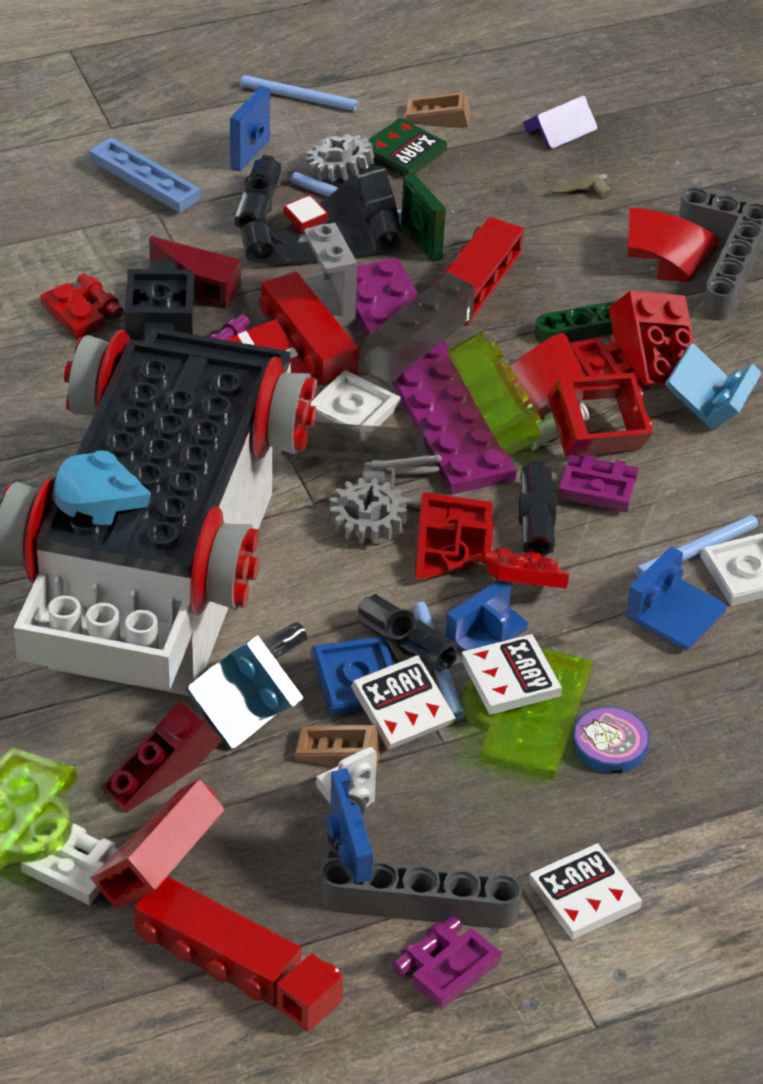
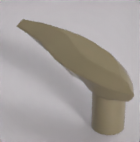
M597 173L583 176L571 183L551 189V192L565 193L595 189L599 196L604 199L611 194V189L604 182L607 179V175Z

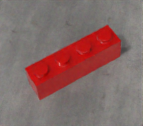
M490 216L481 227L478 226L470 242L461 247L454 263L450 262L441 280H437L433 284L430 298L433 299L432 314L468 326L522 253L524 227Z
M297 271L261 282V297H259L261 312L271 320L277 319L297 354L304 361L308 372L311 375L314 374L322 386L330 384L344 370L354 375L358 374L359 347Z
M168 876L154 891L144 895L134 906L135 932L146 942L156 943L168 949L181 961L192 962L208 971L216 980L227 981L243 990L251 999L262 1000L273 1007L277 1003V983L301 963V946Z

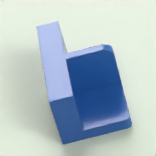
M497 580L447 613L445 636L453 640L458 645V650L463 652L514 639L528 629V622L509 607L511 586L505 581Z

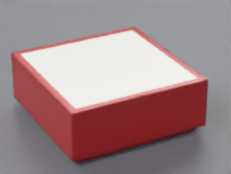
M311 195L285 204L283 214L300 232L305 231L306 228L325 223L328 218V213Z

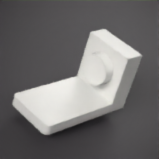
M369 747L341 760L337 767L317 776L316 786L329 803L331 800V772L345 768L348 769L351 778L349 794L363 799L366 808L375 802L377 752L373 747Z

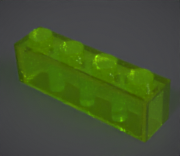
M480 331L447 350L448 355L504 454L510 456L543 437L536 425L542 420L532 403L525 406L524 402L529 400L520 382L515 384L511 382L517 377L507 360L500 363L499 360L504 358V355L495 339L488 342L483 332Z

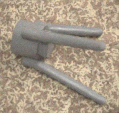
M434 455L388 461H366L363 470V480L365 483H371L373 478H377L378 485L382 486L384 483L390 482L391 488H393L395 475L434 474L440 472V468L437 466H405L440 462L442 457ZM406 498L407 507L420 510L419 502Z

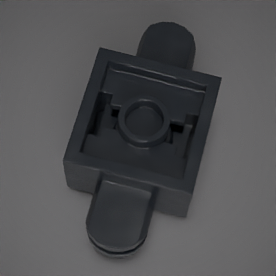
M167 259L151 261L147 269H128L125 298V330L130 339L146 342L152 327L193 334L195 309L194 270H178L176 264Z

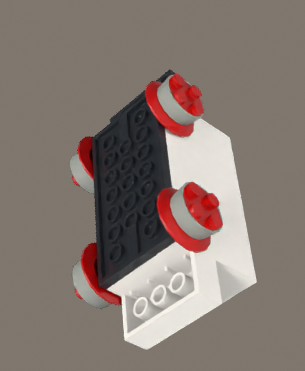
M153 327L146 342L130 339L126 330L117 331L110 342L89 335L83 338L80 337L76 344L73 361H67L64 369V382L69 383L66 410L71 411L73 415H91L93 418L75 455L95 453L96 451H109L151 493V497L147 507L116 511L112 525H97L92 522L93 516L77 511L75 516L71 517L57 507L52 499L56 480L54 476L46 479L40 489L19 482L6 485L3 493V502L0 507V566L25 567L27 578L33 584L14 625L17 661L48 666V669L189 696L186 692V687L203 674L228 608L237 610L239 607H246L249 596V580L255 581L259 570L260 560L258 557H253L258 546L259 527L272 495V447L292 454L304 452L308 436L306 429L307 427L313 428L316 419L317 408L316 406H311V401L315 397L317 379L312 378L310 374L290 373V351Z

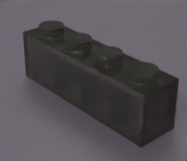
M449 272L365 338L364 370L391 384L473 317L475 286Z
M315 422L313 428L307 427L306 429L308 436L304 452L292 454L282 450L281 453L284 457L354 462L388 461L421 457L424 455L425 430Z

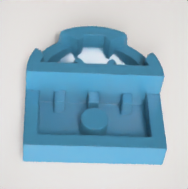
M96 451L95 453L75 455L66 459L58 470L52 492L54 503L64 513L74 517L78 511L93 516L92 522L97 525H112L116 511L147 507L151 497V493L109 451Z

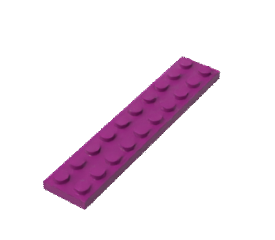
M386 259L357 266L356 318L397 395L401 397L400 400L429 455H440L442 457L440 462H435L434 464L440 468L439 474L449 493L453 495L516 480V467L399 259Z

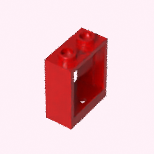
M634 373L560 378L547 395L565 456H570V454L584 455L640 450L652 435V421L646 414L643 404V392L641 387L637 385ZM616 398L626 431L588 434L578 401Z

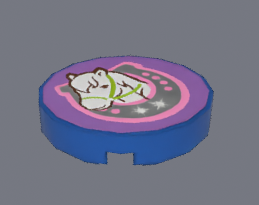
M604 706L591 709L580 716L574 725L572 740L574 752L577 758L587 767L601 773H612V770L622 769V773L631 771L642 764L648 754L649 731L639 717L622 708Z

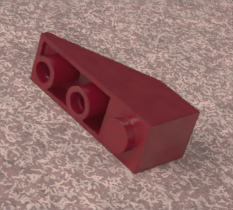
M150 236V262L157 259H167L173 261L178 270H194L195 300L223 308L228 306L241 286L240 259Z
M180 700L102 784L100 789L127 813L196 769L223 739Z

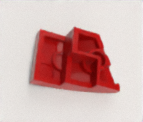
M629 207L627 257L657 259V280L689 282L696 274V270L706 262L708 254L713 249L716 250L718 248L719 238L695 223L663 212Z
M560 333L524 354L495 381L487 393L492 399L537 425L551 410L547 395L557 380L560 378L586 376L571 348L569 339L566 335Z
M423 492L419 512L414 581H422L480 563L482 551H491L494 524L491 523L493 502Z

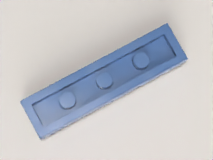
M112 137L89 150L91 162L179 213L201 199V188Z

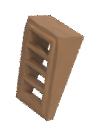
M466 91L407 99L405 120L410 123L469 127L470 105Z
M376 725L301 726L294 757L299 762L337 767L341 760L364 749L373 747L377 752V770L382 743ZM314 740H319L317 749H312ZM330 742L334 743L333 748H328Z

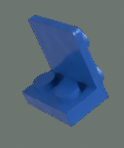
M670 546L630 586L626 618L677 647L688 651L726 612L727 604L681 579L684 572L681 568L683 552Z

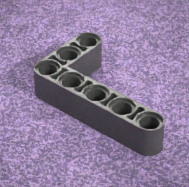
M690 187L682 192L679 217L699 225L715 236L728 239L707 282L703 313L706 317L717 321L726 320L732 315L763 248V204L703 188Z
M349 794L351 805H359L366 831V804L360 797ZM327 830L321 867L320 897L322 904L329 910L430 922L440 921L442 923L450 916H455L461 922V925L498 929L511 927L518 920L522 888L519 881L510 875L373 861L372 880L356 883L350 868L344 869L341 864L338 851L340 844L337 837L331 838Z

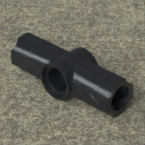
M263 155L259 160H255L250 175L244 180V193L235 215V226L240 229L253 221L264 222L267 213L272 210V197L282 169L281 163L277 162L274 156Z
M531 461L521 469L519 525H522L523 552L540 553L541 557H545L549 553L554 552L557 499L556 494L552 493V468L547 467L543 461Z
M377 594L365 597L359 604L356 617L358 622L378 635L384 636L386 640L396 645L405 655L414 657L419 655L423 663L439 673L444 669H450L456 661L458 645L453 640L418 620L411 611L400 609Z

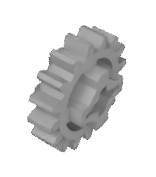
M346 134L343 138L332 136L321 140L322 145H313V151H308L306 158L308 170L313 178L319 176L320 181L328 178L331 182L341 177L343 180H347L353 175L357 176L361 168L367 169L368 164L374 163L373 148L368 138L361 139L360 135L352 137L349 134Z
M359 478L357 485L347 481L345 482V490L337 488L335 490V497L330 498V523H335L336 532L345 531V539L347 540L356 536L360 544H363L366 538H371L374 544H378V537L382 536L390 540L392 531L396 533L401 532L402 524L406 523V498H401L400 489L391 491L390 482H386L382 486L378 485L377 478H373L371 483H365L363 478Z

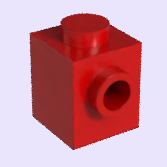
M313 953L307 956L277 983V1009L306 1032H309L342 1002L343 976L335 965L322 961Z

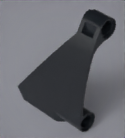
M368 164L367 169L361 168L357 176L353 175L320 203L328 213L327 222L322 224L336 223L354 258L392 251L400 247L404 242L403 232L398 220V210L386 169ZM260 221L250 222L241 229L240 235L245 255L252 262L296 265L319 263L305 238V231L300 232L293 223L275 234L270 231L267 224Z

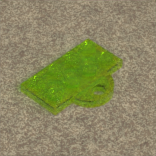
M540 647L562 687L560 697L490 715L483 701L473 696L478 691L470 678L463 689L462 707L467 720L476 728L487 732L480 751L479 762L555 781L593 671L594 661Z
M13 747L0 760V871L9 860L26 863L45 859L59 851L69 840L73 824L68 807L62 798L78 780L74 767ZM46 830H55L50 835L39 836L42 832Z

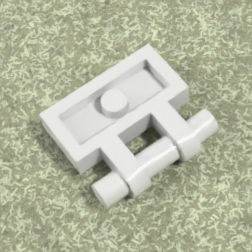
M57 821L52 828L51 834L59 839L55 840L44 834L22 859L21 871L90 905L101 892L90 877L118 850L116 843L105 838L98 840L86 834V829L76 824L69 826L61 821ZM80 848L88 852L89 855L79 852L77 849Z

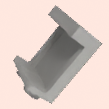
M336 223L306 228L305 238L322 267L321 277L304 281L342 327L354 325L356 316L357 261Z

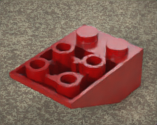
M629 291L608 307L614 338L645 386L666 387L667 379L686 348L694 344L686 298L684 295Z

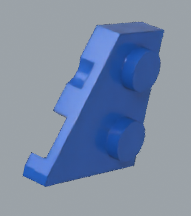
M345 768L331 772L330 813L325 815V822L330 837H337L340 844L338 851L343 868H350L355 882L360 883L372 880L373 852L365 831L359 805H351L349 800V782L351 778L348 769Z

